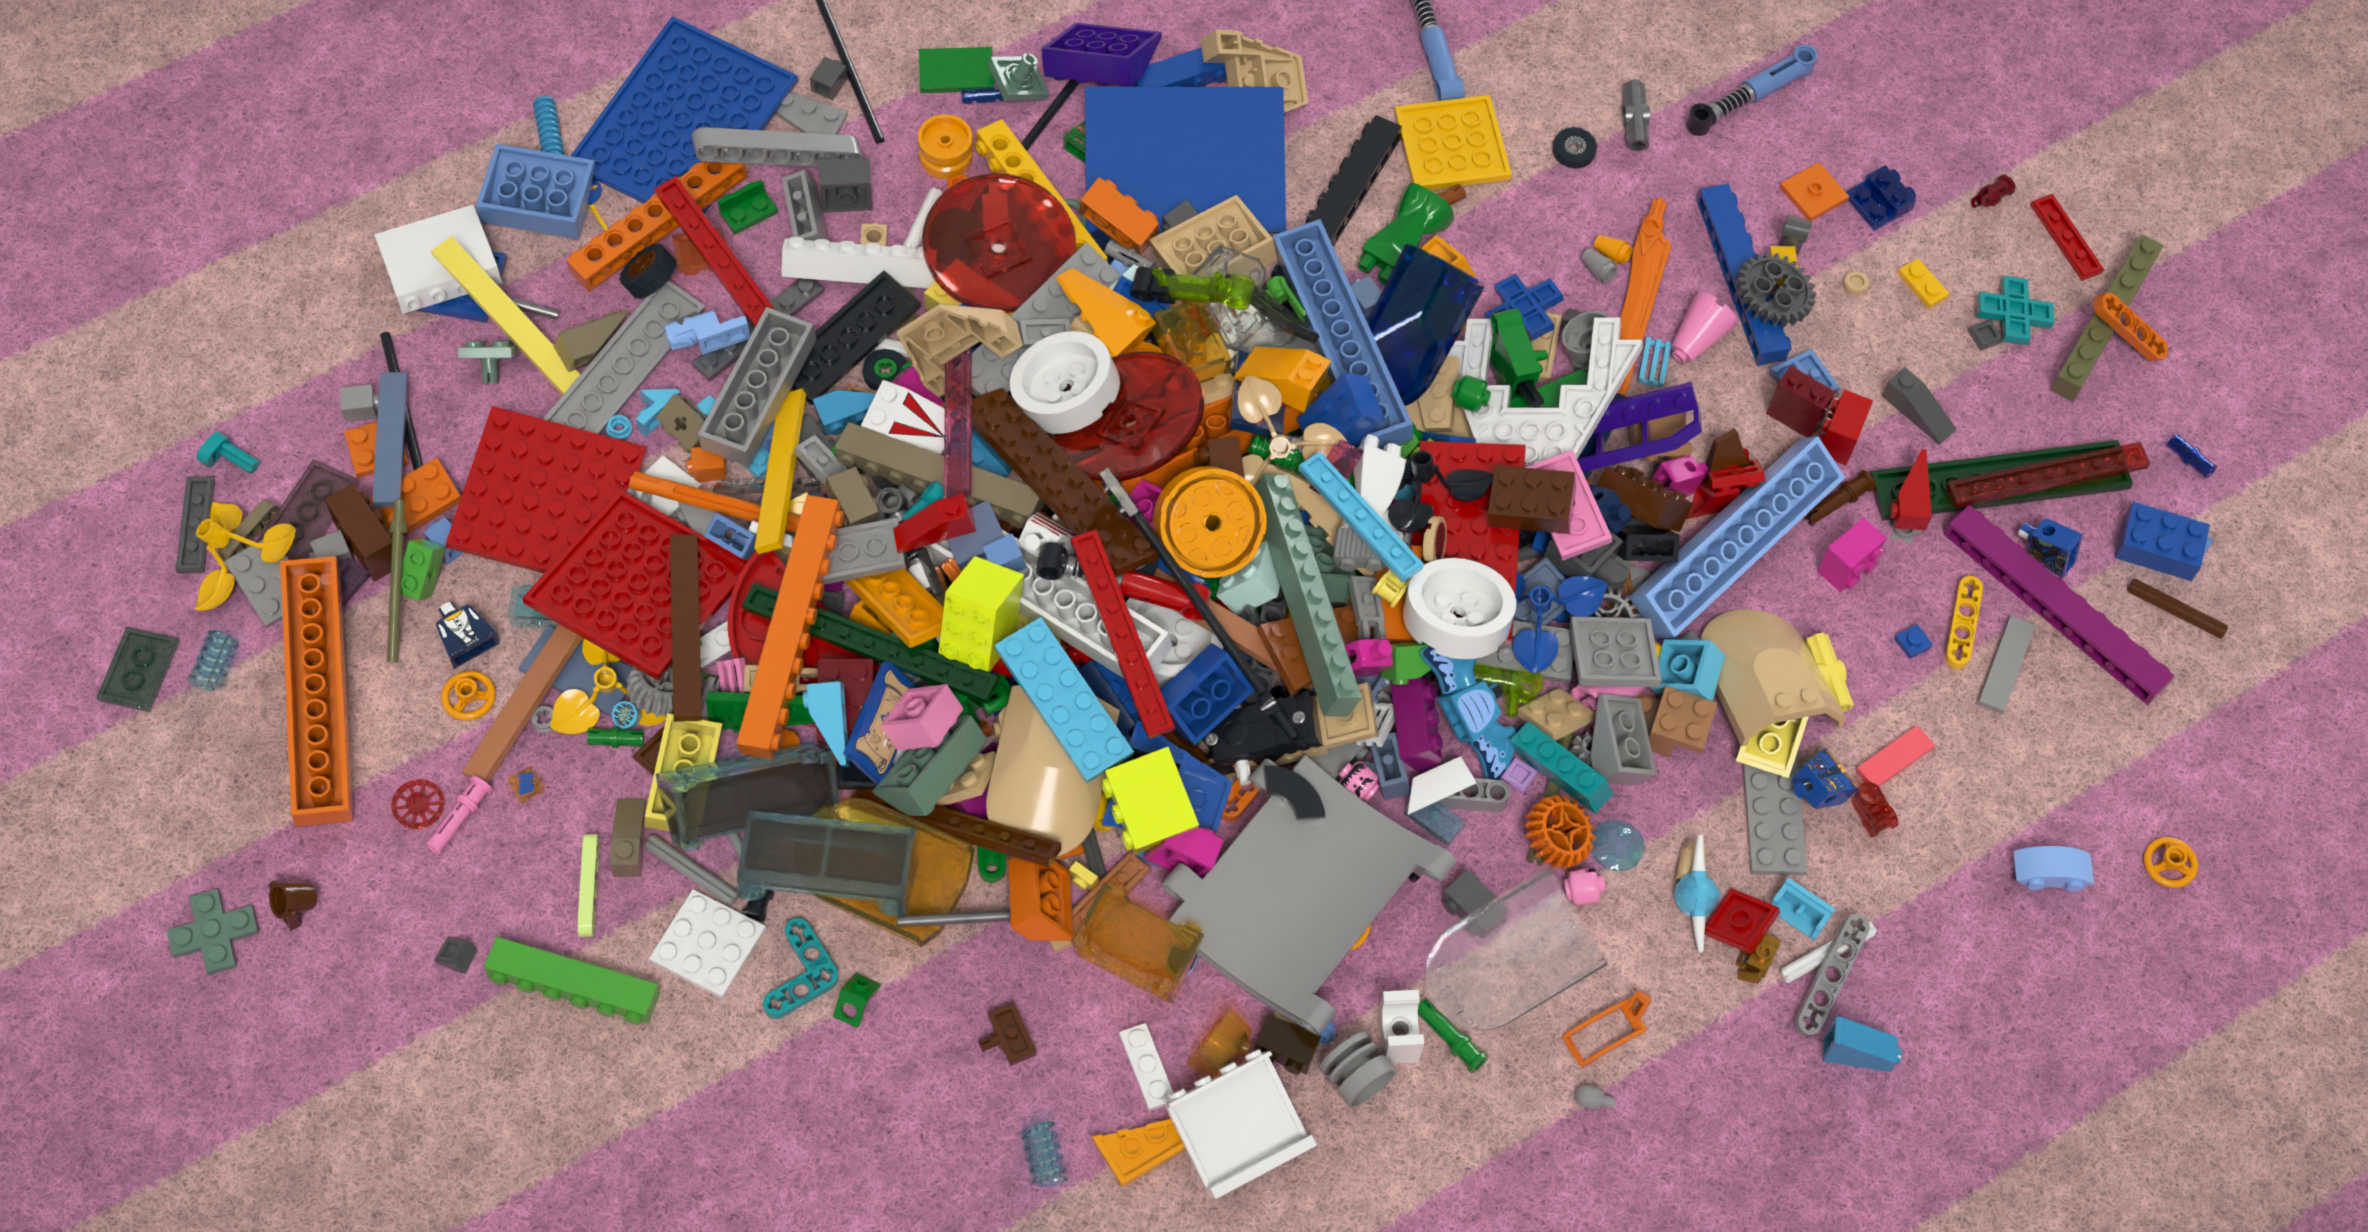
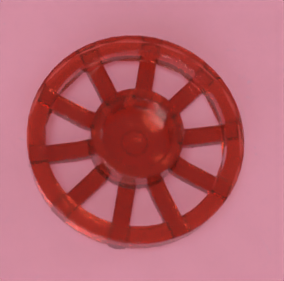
M423 779L412 780L400 786L393 795L391 809L395 819L401 825L410 829H422L431 826L441 817L445 807L444 796L440 788L433 782ZM422 786L420 792H415L413 787ZM426 786L435 790L428 796L424 794ZM409 789L411 794L408 797L402 795L403 792ZM437 792L440 801L429 802V799ZM398 799L406 801V805L397 806ZM433 805H439L437 812L431 810L429 807ZM408 809L407 813L402 817L398 815L397 810ZM428 812L434 816L427 820L425 813ZM410 814H413L411 823L404 820ZM421 815L423 822L416 823L417 816Z

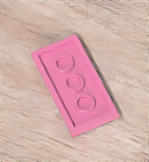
M1573 450L1525 467L1575 472L1576 493L1570 534L1550 533L1562 561L1612 543V536Z

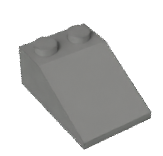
M1601 694L1598 697L1591 761L1593 769L1605 777L1610 784L1637 785L1657 775L1640 698Z

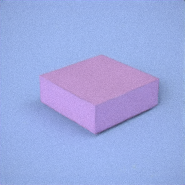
M1515 757L1501 776V781L1524 794L1537 776L1538 771Z

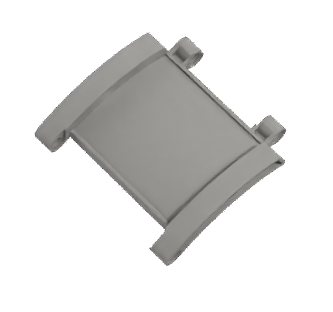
M1304 755L1292 771L1301 775L1314 787L1323 803L1325 818L1296 820L1294 810L1285 800L1277 796L1266 795L1268 797L1267 801L1215 862L1213 869L1207 872L1202 879L1189 867L1178 863L1161 883V886L1169 895L1182 902L1166 922L1174 935L1193 952L1199 954L1202 959L1254 998L1300 1027L1319 1036L1337 1012L1327 1001L1315 995L1318 989L1412 872L1419 876L1425 875L1441 883L1457 863V860L1446 849L1405 829L1369 806L1333 779L1308 756ZM1264 759L1247 780H1250L1256 788L1266 793L1263 767L1278 766L1269 759Z

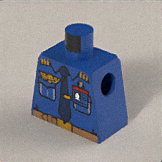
M1827 748L1810 759L1792 778L1795 795L1798 798H1806L1811 806L1816 809L1841 805L1859 788Z

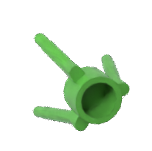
M1276 276L1271 278L1266 283L1268 290L1263 292L1267 303L1270 327L1273 328L1275 326L1273 299L1277 303L1288 300L1303 326L1307 328L1303 316H1306V312L1289 288L1285 277Z

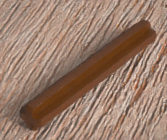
M2133 579L2128 586L2127 591L2218 638H2222L2227 632V624L2138 579Z

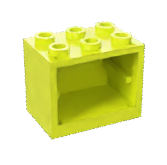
M974 556L946 590L938 654L944 655L950 660L954 659L967 664L973 669H980L989 673L1000 659V656L994 649V645L1017 631L1024 574Z
M1169 747L1105 770L1101 786L1106 799L1112 798L1114 803L1111 809L1113 818L1117 825L1122 824L1124 831L1121 837L1127 851L1132 850L1133 855L1150 850L1167 838L1198 828L1199 823Z

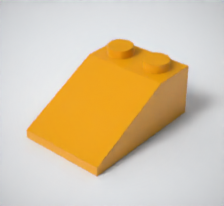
M1255 346L1235 374L1233 380L1237 379L1243 382L1244 378L1248 375L1267 380L1278 388L1283 403L1304 413L1324 384L1331 360L1308 349Z

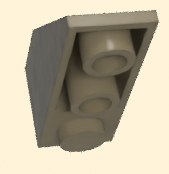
M626 310L619 313L611 312L597 321L588 320L580 327L574 329L566 328L558 334L553 347L568 372L587 366L592 362L623 324L628 314Z

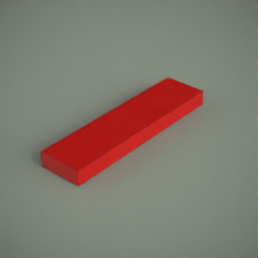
M2050 194L2032 201L2030 206L2080 280L2083 281L2102 274L2105 269L2055 196Z

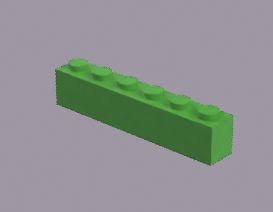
M496 937L484 965L487 977L495 984L505 985L507 982L516 985L518 990L525 993H532L535 990L543 993L545 998L553 1001H559L560 998L569 1000L570 1004L580 1009H586V1006L596 1008L598 1013L607 1017H612L613 1014L624 1017L625 1021L634 1025H639L640 1022L649 1024L660 996V989L657 983L500 937Z

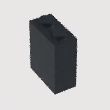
M1625 525L1616 534V536L1623 540L1618 556L1626 561H1678L1680 535L1671 530L1655 528L1651 525Z

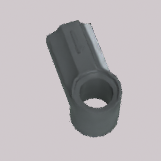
M1788 214L1779 246H1795L1796 255H1799L1802 244L1806 243L1812 221Z

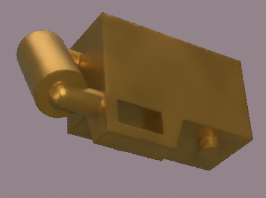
M1766 933L1752 955L1742 951L1736 963L1737 966L1741 967L1738 972V979L1758 984L1761 978H1764L1782 940ZM1743 955L1748 956L1746 963L1740 962Z

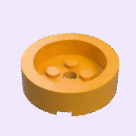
M1202 466L1180 473L1165 486L1155 505L1153 529L1183 570L1201 577H1223L1245 567L1259 551L1258 548L1263 534L1265 535L1266 512L1260 495L1245 478L1222 468ZM1210 515L1217 516L1219 520L1218 527L1214 530H1208L1205 527L1206 520Z

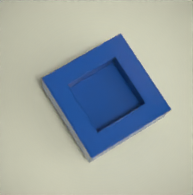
M1918 624L1899 633L1894 638L1909 659L1927 651L1933 645Z

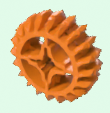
M1558 794L1545 797L1534 804L1531 811L1525 816L1528 822L1523 826L1529 831L1524 836V838H1528L1531 841L1528 848L1536 850L1534 857L1542 856V864L1550 863L1552 868L1560 867L1561 869H1567L1571 866L1575 867L1581 861L1587 859L1589 856L1588 852L1594 848L1591 842L1594 841L1596 836L1591 831L1596 826L1589 824L1592 816L1584 814L1585 807L1578 808L1577 800L1569 801L1568 795L1559 797Z

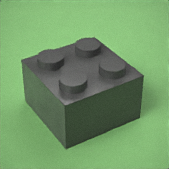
M854 157L852 159L829 158L827 160H819V181L823 213L873 210L870 158Z

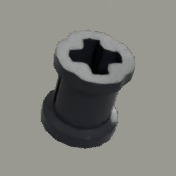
M751 886L749 890L751 895L747 906L742 909V914L753 920L764 922L769 900L773 899L774 893L760 886Z

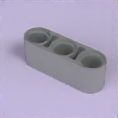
M1474 778L1477 782L1476 784L1443 798L1432 805L1447 809L1497 813L1505 809L1510 796V788L1505 782L1500 780ZM1463 792H1471L1475 797H1467ZM1491 794H1497L1502 799L1496 800L1491 797Z

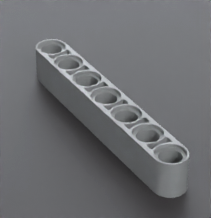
M708 127L698 128L691 135L696 157L704 162L819 167V160H827L829 158H863L857 138L851 135Z

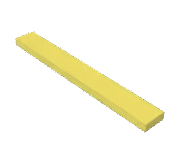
M452 236L431 251L432 256L563 396L580 376V373L577 370L568 372L554 349V345Z

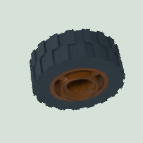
M658 243L652 244L639 251L629 260L620 274V283L634 298L642 299V297L655 293L656 290L661 288L670 279L676 268L677 261L663 245Z

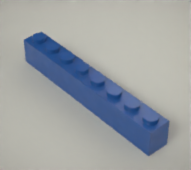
M1729 183L1700 188L1696 202L1756 365L1760 366L1786 361L1792 346L1790 338L1784 333V327L1781 322L1778 321L1776 326H1773L1770 319L1763 323V316L1761 315L1754 318L1755 311L1747 312L1746 309L1749 305L1747 303L1741 304L1740 301L1743 296L1736 295L1739 288L1735 287V283L1738 280L1736 275L1744 262H1747L1749 257L1754 259L1757 254L1752 247V236L1746 231L1744 215L1738 210L1737 196L1734 192L1732 193ZM1769 294L1765 301L1767 303L1770 302L1773 295Z

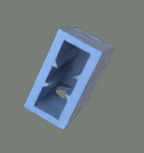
M715 514L704 537L745 560H749L756 551L754 547L757 534L750 532L749 528L721 514ZM727 530L733 531V534L731 535V537H729V538L726 539V538H725V533H726V531H727Z

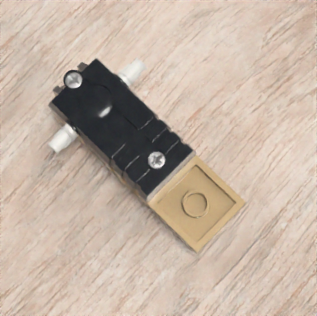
M1368 682L1358 684L1362 699L1349 716H1323L1318 697L1311 691L1301 692V695L1296 694L1292 697L1289 695L1288 698L1281 697L1276 699L1286 716L1299 732V735L1292 740L1289 739L1272 714L1266 716L1258 704L1246 707L1239 705L1203 738L1204 744L1210 750L1207 754V760L1215 764L1213 769L1217 770L1221 775L1226 778L1237 776L1240 785H1248L1251 783L1250 780L1247 781L1251 773L1258 768L1264 759H1269L1280 766L1300 761L1304 755L1312 758L1328 754L1330 748L1378 737L1371 687Z

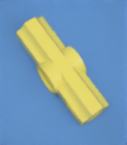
M1818 633L1807 638L1805 643L1842 712L1851 710L1854 705L1845 683L1847 676L1845 665L1841 660H1837L1828 634Z

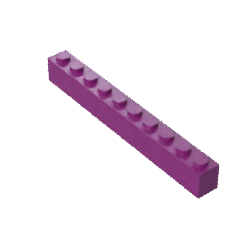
M1968 505L1949 523L1943 534L2147 706L2174 678L2175 675L2170 672L2167 666L2154 659L2144 647L2136 644L2128 637L2125 631L2113 625L2103 613L2095 610L2087 603L2084 597L2071 590L2061 578L2053 575L2042 562L2035 560L2020 544L2015 543L2006 536L2001 528L1994 526L1980 511Z

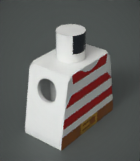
M1037 511L1026 522L1018 543L1038 555L1044 543L1053 542L1060 545L1063 543L1068 555L1073 556L1074 549L1070 538L1076 535L1066 525L1041 511Z

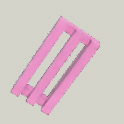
M745 658L717 662L721 691L744 693ZM734 665L736 666V673H737V679H738V681H736V675H735Z

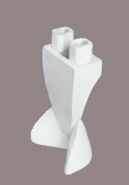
M1367 434L1362 438L1359 448L1352 452L1350 464L1354 473L1355 488L1402 540L1403 532L1397 531L1391 525L1388 519L1389 511L1387 508L1390 506L1399 488L1406 459L1401 458V446L1388 443L1381 450L1378 448V437ZM1343 520L1340 528L1348 529L1351 527L1345 520Z

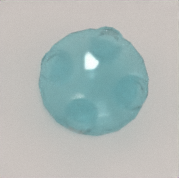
M1619 820L1607 821L1599 825L1592 833L1596 836L1594 841L1591 842L1594 846L1592 854L1605 870H1629L1642 860L1645 850L1644 840L1639 831L1631 824Z

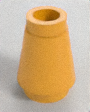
M1598 235L1593 245V248L1597 249L1604 256L1615 261L1616 264L1621 263L1623 265L1627 263L1633 247L1627 241Z

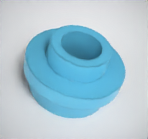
M623 415L611 417L606 425L608 436L619 440L628 438L633 430L631 421ZM618 426L624 427L623 430H615V428Z

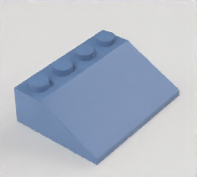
M496 144L476 203L480 223L579 239L586 219L595 160Z

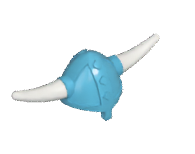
M1700 834L1697 837L1692 871L1680 879L1673 892V898H1675L1676 904L1681 911L1692 917L1697 949L1699 953H1702L1704 951L1706 917L1717 905L1721 894L1715 882L1706 875L1703 835Z

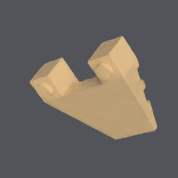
M1214 30L1201 38L1204 63H1225L1228 87H1284V113L1308 104L1302 56L1277 46H1268L1257 38L1250 39L1243 36V33L1237 30Z
M939 304L897 331V335L908 356H910L923 386L937 397H941L960 385L958 378L952 374L956 368L954 361L951 359L981 341L1000 358L1023 346L1017 322L1003 310Z

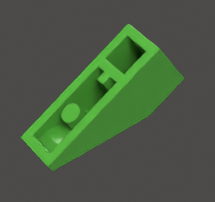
M1417 641L1391 644L1393 666L1381 672V678L1391 679L1392 684H1408L1409 679L1422 677L1431 668L1420 657L1419 651L1429 645L1424 642L1420 644Z

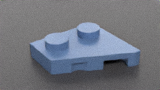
M1813 349L1771 367L1769 372L1772 377L1780 381L1788 368L1793 366L1836 391L1835 394L1840 389Z

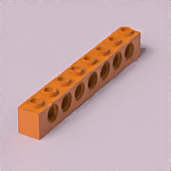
M702 161L693 165L687 173L677 178L699 208L703 210L746 179L748 174L746 164ZM654 193L647 202L635 207L629 215L622 220L614 222L608 230L601 235L593 237L580 250L574 251L566 259L569 271L590 292L628 264L629 260L639 251H642L647 246L658 243L677 229L679 225Z

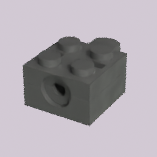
M1610 530L1612 543L1563 561L1553 539H1551L1543 557H1547L1557 569L1569 578L1574 576L1595 577L1607 582V586H1612L1613 590L1623 587L1629 572L1626 567L1615 560L1623 540Z

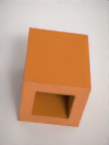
M701 447L691 448L692 458H687L688 474H693L697 482L726 480L724 457L702 450Z

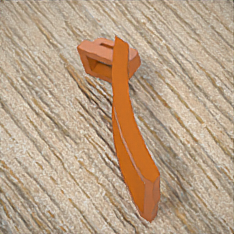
M1640 990L1636 991L1630 1001L1626 999L1602 1011L1562 1036L1570 1053L1581 1068L1647 1031L1641 1020V1017L1652 1002L1651 997L1647 993H1642ZM1639 999L1640 1003L1638 1004L1636 1009L1631 1010ZM1621 1009L1635 1032L1584 1060L1570 1037L1601 1018Z

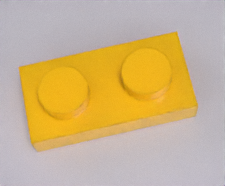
M1919 258L1898 270L1897 274L1928 309L1949 297L1950 293Z

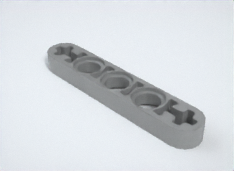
M1853 914L1842 921L1794 1018V1028L1800 1035L1812 1036L1821 1030L1869 933L1870 924L1864 915ZM1857 921V927L1861 931L1855 932L1851 939L1847 938L1846 936L1851 935L1853 931V926L1850 923ZM1840 943L1846 944L1849 947L1850 955L1848 958L1839 956L1837 948ZM1828 967H1832L1837 971L1838 980L1836 982H1830L1826 978L1825 972ZM1816 991H1820L1826 996L1827 1001L1823 1007L1818 1006L1814 1002L1813 997ZM1813 1011L1818 1012L1810 1020L1814 1027L1806 1029V1023L1803 1019L1809 1018Z

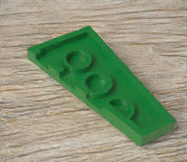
M708 691L706 703L709 721L722 723V730L732 729L734 733L740 732L750 693ZM795 695L794 699L789 701L787 708L789 709L788 723L783 726L815 723L809 713V709L804 708L803 695Z

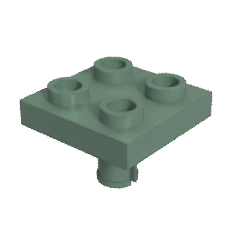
M1025 53L1022 57H990L987 65L1004 101H1045L1049 97L1050 93L1036 64L1038 61L1034 55L1030 53L1027 55Z
M476 340L466 342V346L459 347L458 355L459 358H479V360H482V383H499L497 360L519 356V348L516 345H512L511 340H498L492 342V345H486V341Z

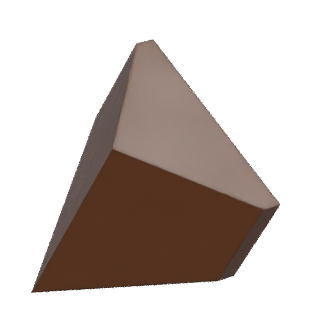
M1735 428L1713 440L1705 462L1709 472L1734 464H1738L1739 468L1748 465L1738 432ZM1709 475L1707 477V488L1711 486Z

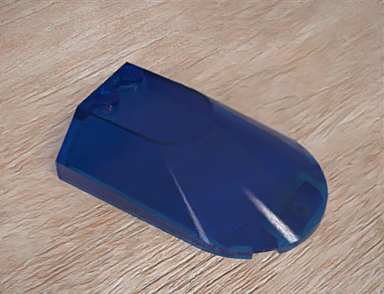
M1408 243L1405 244L1367 322L1404 406L1418 400L1431 386L1485 288L1482 281L1450 262Z

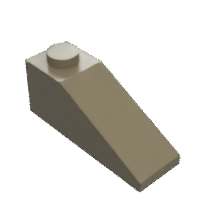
M646 799L617 800L610 855V867L613 877H642Z

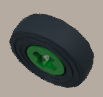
M877 350L871 353L864 361L862 369L864 381L870 389L878 391L882 380L891 383L901 372V367L907 361L900 353L894 350ZM890 368V373L884 372L881 374V369Z

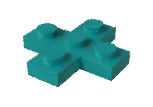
M2004 275L2000 281L2001 295L1980 291L1977 296V317L2002 321V341L2027 345L2030 341V326L2051 329L2054 324L2053 303L2029 299L2028 279Z

